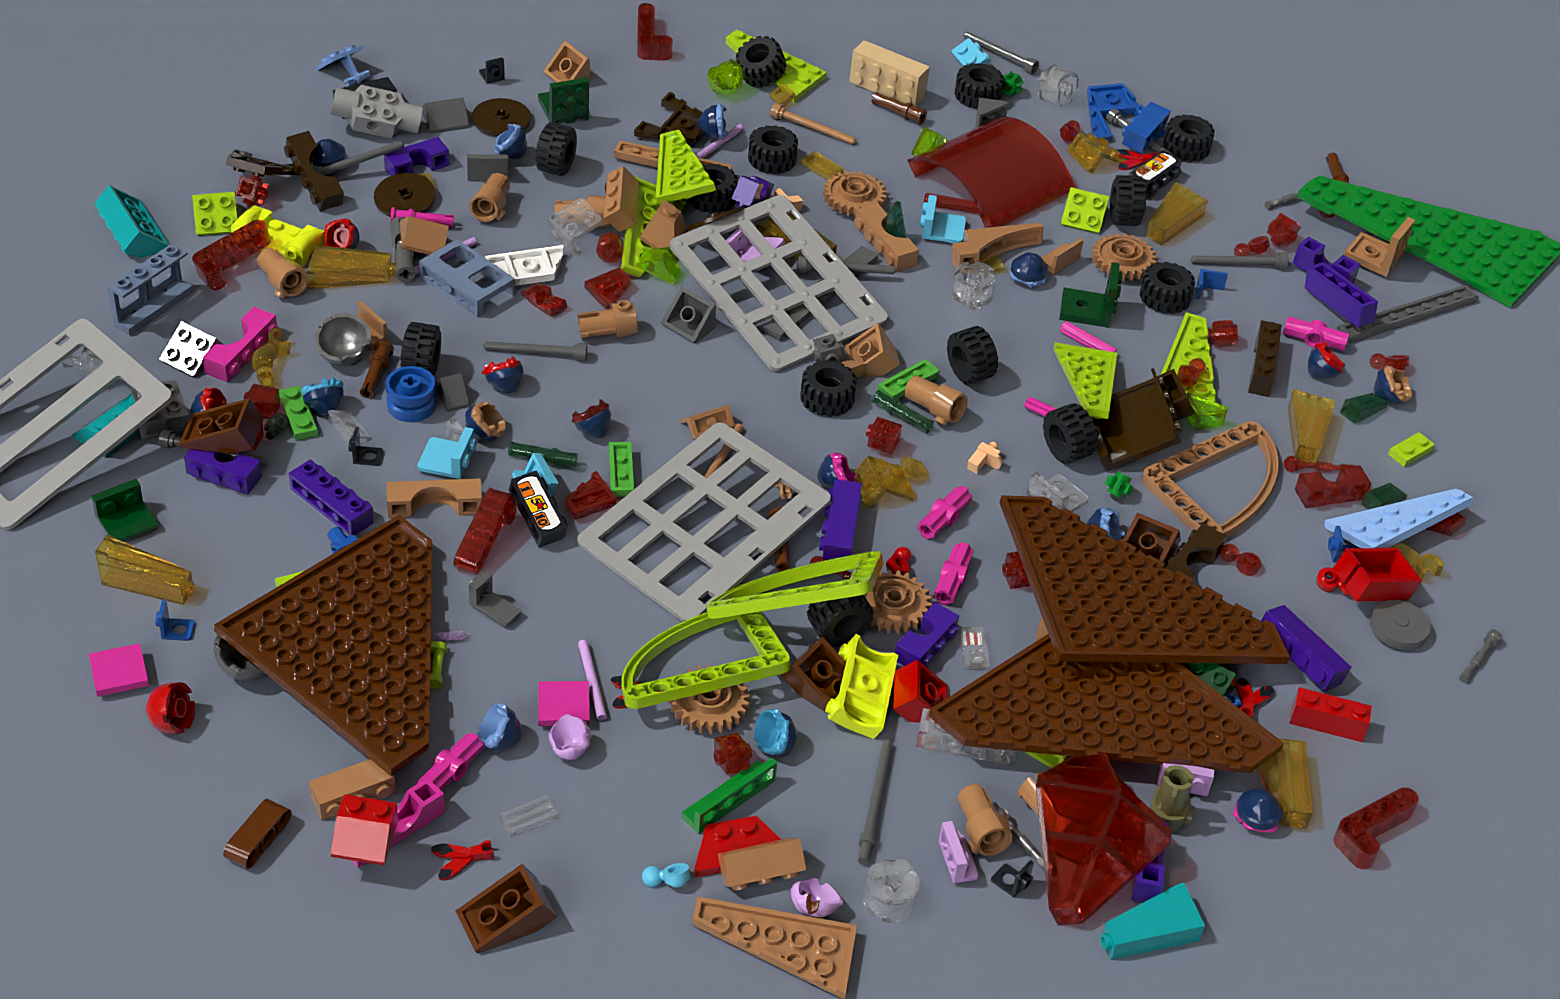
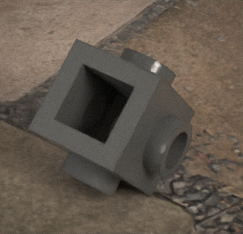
M834 334L813 339L815 349L813 357L815 362L821 363V361L825 360L827 362L835 361V363L843 362L842 356L845 355L844 346L842 343H838Z

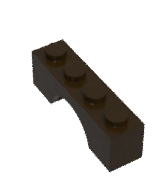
M305 131L286 137L285 155L291 159L295 173H299L304 189H308L313 205H317L319 211L343 205L344 192L337 179L321 175L311 166V162L316 159L318 147L311 133Z
M1263 320L1260 322L1255 340V359L1248 393L1265 397L1270 396L1275 379L1282 324Z
M1203 523L1198 530L1194 529L1191 532L1187 543L1183 542L1180 545L1175 556L1171 555L1165 568L1174 573L1180 571L1194 579V574L1188 566L1194 563L1213 564L1223 551L1227 535Z

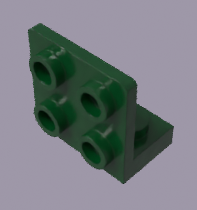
M137 479L91 495L95 516L114 545L159 528L158 522L143 501L141 486Z
M1186 663L1184 666L1223 697L1228 689L1234 691L1238 684L1236 673L1216 663Z

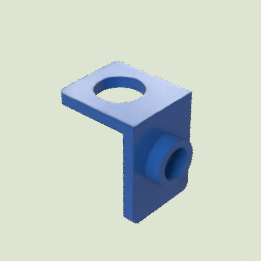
M1200 269L1196 284V298H1200L1202 287L1224 290L1228 274Z
M1340 526L1335 527L1333 536L1329 537L1328 549L1334 563H1337L1341 557V550L1356 548L1355 545L1343 544Z
M162 599L160 610L156 613L155 620L156 626L160 627L161 638L167 640H191L195 624L194 620L170 618L167 600ZM178 625L187 627V630L182 634L173 632V629Z

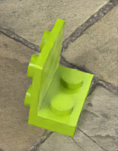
M1070 187L1061 225L1097 234L1100 233L1103 218L1108 207L1109 196Z
M235 192L192 195L196 235L231 233V225L237 220Z

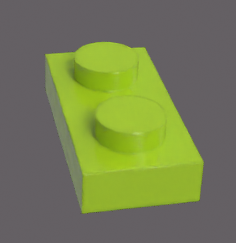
M1418 432L1391 447L1388 455L1405 467L1433 451L1435 444Z

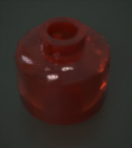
M610 232L601 235L596 247L598 257L607 263L618 261L623 253V240L616 233Z
M1232 320L1214 321L1212 328L1208 329V340L1213 341V345L1216 348L1234 346L1235 341H1239L1237 324H1234Z

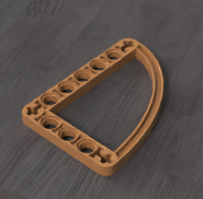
M1247 421L1146 467L1141 480L1191 531L1194 529L1198 530L1204 523L1227 535L1228 538L1249 523L1269 499L1278 473V454L1274 442L1266 430L1257 422ZM1230 437H1236L1240 441H1234ZM1254 442H1257L1261 448L1266 462V478L1260 491L1243 510L1221 525L1213 520L1172 481ZM1216 444H1217V445H1221V446H1223L1224 448H1223V449H1219V448H1216L1214 445H1216ZM1197 452L1206 453L1208 456H1201ZM1181 460H1188L1191 464L1183 463ZM1169 467L1174 469V471L1170 472L1165 470L1164 468ZM1161 489H1169L1172 493H1165ZM1176 503H1184L1187 507H1180ZM1191 517H1198L1202 521H1194Z

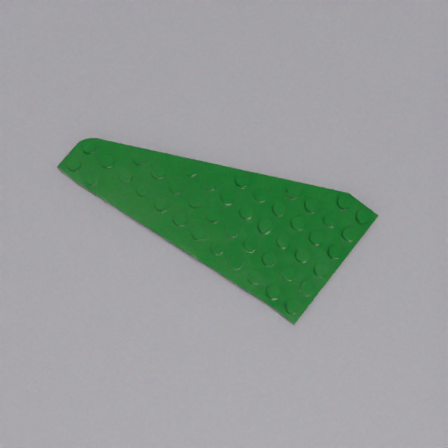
M1325 176L1311 179L1298 191L1296 196L1329 215L1334 213L1389 242L1392 235L1407 217L1415 219L1405 249L1406 251L1451 273L1508 308H1511L1560 257V243L1543 235L1540 231L1455 211L1451 208H1443L1412 200L1408 197L1404 198L1369 189L1368 187L1333 180Z

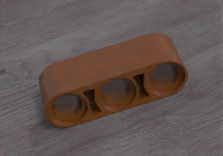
M268 798L264 799L227 842L223 851L224 858L246 869H250L288 825L292 815L291 809Z

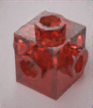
M240 175L235 196L243 198V203L252 206L255 205V202L263 205L264 200L268 196L269 185L262 183V178L250 175V178Z
M1280 212L1277 218L1269 224L1267 233L1271 236V242L1279 247L1281 244L1288 247L1290 243L1292 244L1296 240L1301 226Z
M877 416L874 423L869 424L867 428V446L892 455L900 441L902 425Z
M1018 551L1007 553L1005 563L1002 564V572L1009 588L1029 587L1030 583Z
M738 733L714 738V761L726 774H736L741 770L750 769V758H752L751 746Z

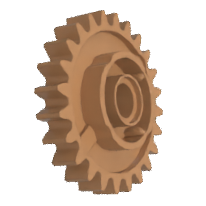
M853 170L852 173L845 171V174L838 172L837 176L831 175V179H827V183H824L823 197L824 202H828V207L833 206V211L840 210L839 214L846 212L847 216L854 214L856 217L858 208L878 203L883 208V205L886 204L887 191L885 190L886 186L882 185V181H877V177L871 178L870 173L863 175V171L857 174Z
M1118 233L1115 236L1108 234L1107 238L1102 236L1101 240L1097 239L1091 255L1093 258L1092 263H1096V268H1101V273L1107 272V277L1109 276L1111 263H1120L1119 272L1123 273L1122 280L1125 281L1126 278H1129L1131 282L1134 278L1141 280V276H1144L1146 268L1157 263L1156 251H1153V246H1147L1148 241L1141 242V237L1135 239L1133 234L1128 237L1126 233L1123 236H1120Z
M890 570L887 571V574H883L880 571L873 590L864 594L874 611V619L870 623V627L877 625L879 632L885 628L887 634H890L892 630H895L897 635L900 634V630H904L906 633L910 628L917 630L918 624L921 625L922 616L932 606V596H929V589H924V582L917 583V577L910 579L909 573L902 576L899 570L896 574H892Z
M739 684L669 701V704H671V712H675V719L682 718V726L689 723L690 730L698 727L699 733H702L704 729H708L710 734L713 733L714 729L722 733L723 727L732 730V723L739 725L740 719H745L746 712L749 709L750 694H748L747 686Z

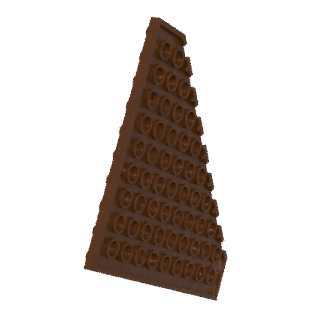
M1001 495L1000 506L1059 661L1228 664L1288 663L1290 656L1275 625L1265 619L1262 622L1252 616L1253 612L1237 603L1234 606L1222 600L1223 595L1208 587L1202 589L1193 584L1194 579L1180 571L1174 573L1164 567L1165 563L1151 555L1147 557L1136 552L1137 548L1122 539L1119 541L1107 536L1108 531L1093 523L1090 526L1080 521L1081 516L1066 508L1061 510L1053 506V501L1046 497Z
M400 515L214 624L215 633L390 776L429 749L432 539Z
M1049 634L932 707L928 715L963 746L1163 765V763L1188 765L1242 773L1253 772L1280 752L1284 746V742L1180 663L1059 661Z

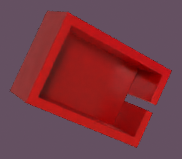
M1346 548L1333 567L1340 581L1347 584L1346 588L1356 602L1409 600L1422 582L1398 548Z

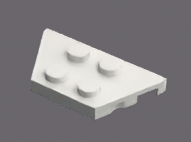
M559 245L488 255L485 258L515 278V286L552 281L556 277L562 260L564 246Z

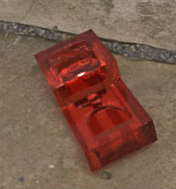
M535 283L521 291L522 295L533 306L547 315L553 316L568 308L565 299L552 295L551 287Z

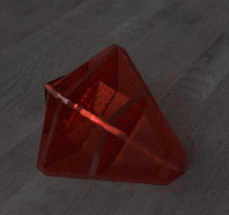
M1103 751L1099 754L1073 756L1038 775L1036 796L1049 911L1057 925L1083 924L1170 846L1172 831L1115 773L1107 754Z

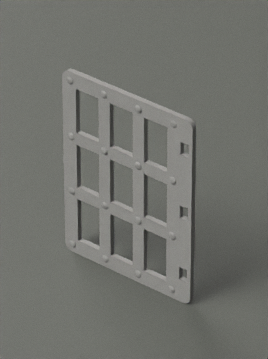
M774 196L745 208L743 211L677 236L670 241L672 252L715 302L717 308L724 313L772 371H781L812 357L815 350L813 339L834 334L838 343H843L863 334L875 324L883 325L887 321L888 315L785 196ZM792 213L796 220H792L788 215ZM769 215L792 242L774 249L752 222ZM739 228L761 255L743 262L721 235ZM709 241L731 268L712 275L690 248ZM802 253L824 280L806 287L784 259ZM829 255L833 261L829 263L825 256ZM771 265L794 293L776 301L753 273ZM741 279L763 307L744 314L722 286ZM834 290L855 314L857 319L840 326L817 300V297ZM866 298L870 305L866 306L862 299ZM804 304L827 332L809 340L785 311ZM773 317L796 346L778 354L754 325Z
M716 423L581 532L577 537L580 548L683 622L707 612L706 605L712 599L737 586L830 504L831 497L827 491L728 425ZM719 441L738 452L707 478L689 467ZM750 461L767 472L764 477L737 499L720 488L724 482ZM677 476L694 487L691 492L663 515L645 503ZM780 481L799 493L768 520L750 508ZM707 497L724 508L719 515L694 536L675 524ZM805 509L811 511L804 518L800 515ZM632 513H635L650 524V526L618 552L600 540ZM737 518L756 530L724 558L706 546ZM662 534L681 546L649 574L630 562ZM757 551L762 553L756 560L751 558ZM694 555L710 566L711 569L678 596L661 583ZM709 594L712 598L703 604L700 600Z

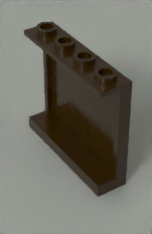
M1154 368L1151 369L1153 379L1111 395L1108 419L1092 418L1098 436L1096 448L1106 472L1182 443L1179 434L1183 431L1179 421H1174L1173 419L1177 417L1173 405L1168 406V403L1172 401L1167 389L1164 391L1162 389L1166 387L1162 375L1157 376Z

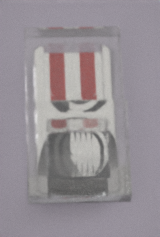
M960 627L959 635L964 668L989 669L988 645H986L984 627Z

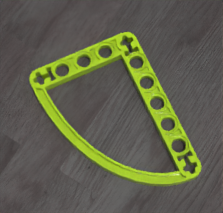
M881 551L866 552L816 562L747 582L712 599L706 605L708 617L710 619H717L867 594L873 590L884 564ZM854 569L848 580L762 593L798 581Z
M761 611L748 613V615L742 614L717 619H710L708 613L705 612L660 633L632 656L623 671L622 696L628 708H644L784 674L790 670V656ZM730 621H738L759 656L635 685L642 669L658 654L687 637Z

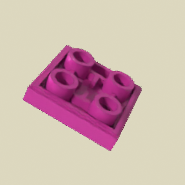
M140 643L89 653L97 697L149 686Z
M539 681L538 726H553L565 714L580 718L589 726V681Z

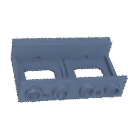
M458 239L419 261L420 277L476 317L484 314V303L504 290L512 296L515 295V278ZM455 250V257L465 264L458 268H452L440 258ZM480 273L494 284L487 288H481L469 280V278Z
M170 244L107 286L115 328L130 336L193 293L192 285L182 280L179 260L188 255V252L174 244ZM169 268V274L152 286L151 279ZM137 290V296L120 307L118 296L125 298Z

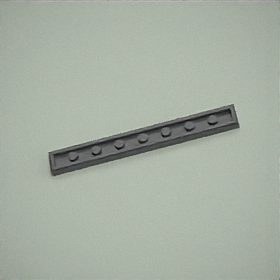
M861 246L842 262L872 265L878 260V254ZM852 272V274H853L855 277H858V276L862 273V272ZM833 290L817 297V300L824 305L836 295V292ZM804 304L785 311L797 326L812 315ZM774 319L770 320L763 327V332L779 341L787 336Z
M1463 285L1376 313L1375 321L1358 328L1351 322L1338 325L1337 330L1349 333L1347 342L1352 343L1476 303L1479 296L1467 285Z

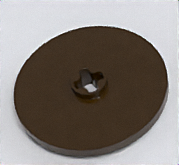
M495 98L478 104L472 112V121L480 131L489 135L499 136L508 130V124L520 125L521 129L525 130L530 124L531 114L524 104L516 100Z
M399 173L389 176L381 181L374 191V202L377 209L391 217L392 207H395L396 210L413 209L415 212L424 213L435 201V189L431 181L415 173Z
M744 206L723 213L717 212L709 215L707 219L686 227L687 232L743 211Z

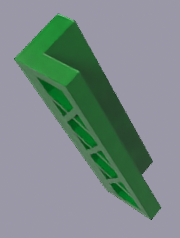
M771 758L762 763L758 759L682 811L681 818L700 834L705 830L707 824L716 823L775 782L777 761Z

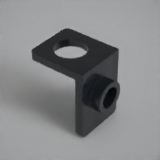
M503 57L487 60L485 68L479 70V74L487 84L505 80Z
M355 427L353 437L349 439L348 445L349 452H352L353 464L379 466L383 449L360 446L359 427ZM366 453L376 454V457L371 460H367L363 456Z
M1030 860L1019 872L1005 863L991 877V882L1014 898L1032 882L1033 876L1031 873L1034 861ZM1003 874H1011L1015 877V881L1013 884H1005L1001 880V876Z

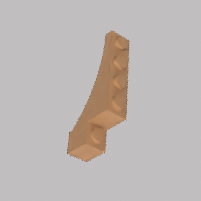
M1042 223L964 230L963 242L952 243L951 262L958 273L978 271V267L984 262L1001 253L1016 248L1042 244L1044 226Z

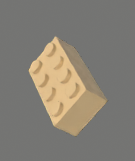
M864 40L853 50L849 82L870 91L879 92L905 104L910 102L917 107L926 96L930 67Z

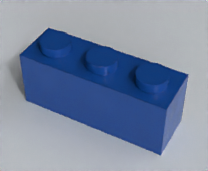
M1150 102L1146 107H1142L1139 115L1134 116L1129 126L1126 125L1123 129L1122 136L1124 137L1122 144L1143 153L1167 126L1171 110L1153 102Z

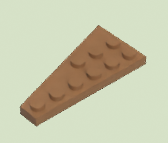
M697 897L692 925L845 999L857 925Z

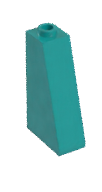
M1179 883L1106 922L1103 933L1100 936L1102 948L1107 950L1110 959L1113 960L1198 942L1201 939L1205 925L1185 883Z

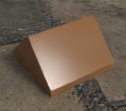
M564 41L543 72L556 82L586 77L590 82V59L567 41Z
M408 216L400 222L402 248L430 255L445 246L449 226Z

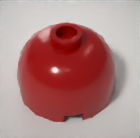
M166 683L158 686L150 694L146 704V714L155 729L164 733L182 734L185 727H191L195 717L196 706L195 701H190L188 693H192L186 683Z

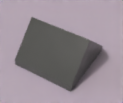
M463 97L428 102L422 106V114L430 134L469 128Z
M467 154L468 181H487L494 173L508 176V155Z
M681 286L661 323L696 343L715 328L716 305Z

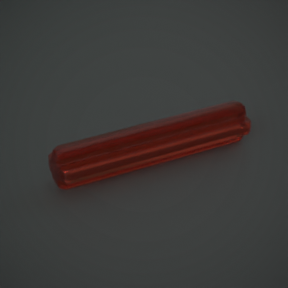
M926 193L924 197V202L928 203L929 195L937 196V207L980 214L982 211V202Z

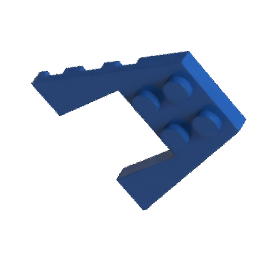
M1123 83L1088 86L1087 100L1093 144L1111 142L1112 134L1103 116H1107L1113 108L1119 110L1122 115L1134 113L1135 116H1138L1140 110L1144 107L1135 101L1136 97ZM1165 129L1157 137H1164Z

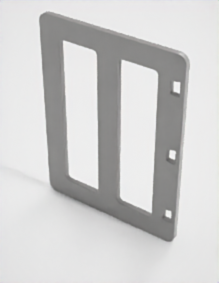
M87 319L75 321L0 380L1 410L80 347H86L103 362L99 368L0 445V473L118 379L124 380L142 397L17 498L8 501L0 494V527L3 530H11L19 525L167 406L173 399L171 391ZM66 337H68L69 340H67V341H66L64 344H62L60 347L57 345V344L60 343L62 340H64ZM8 382H13L6 389H4L3 391L1 390V388Z

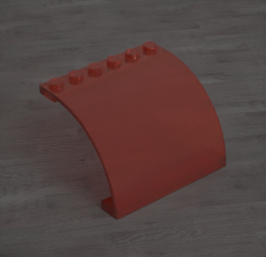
M1009 117L991 120L907 160L915 178L939 166L953 174L964 185L976 202L985 228L1000 227L1068 193L1070 187L1076 188L1064 161L1049 140L1033 126L1024 121Z

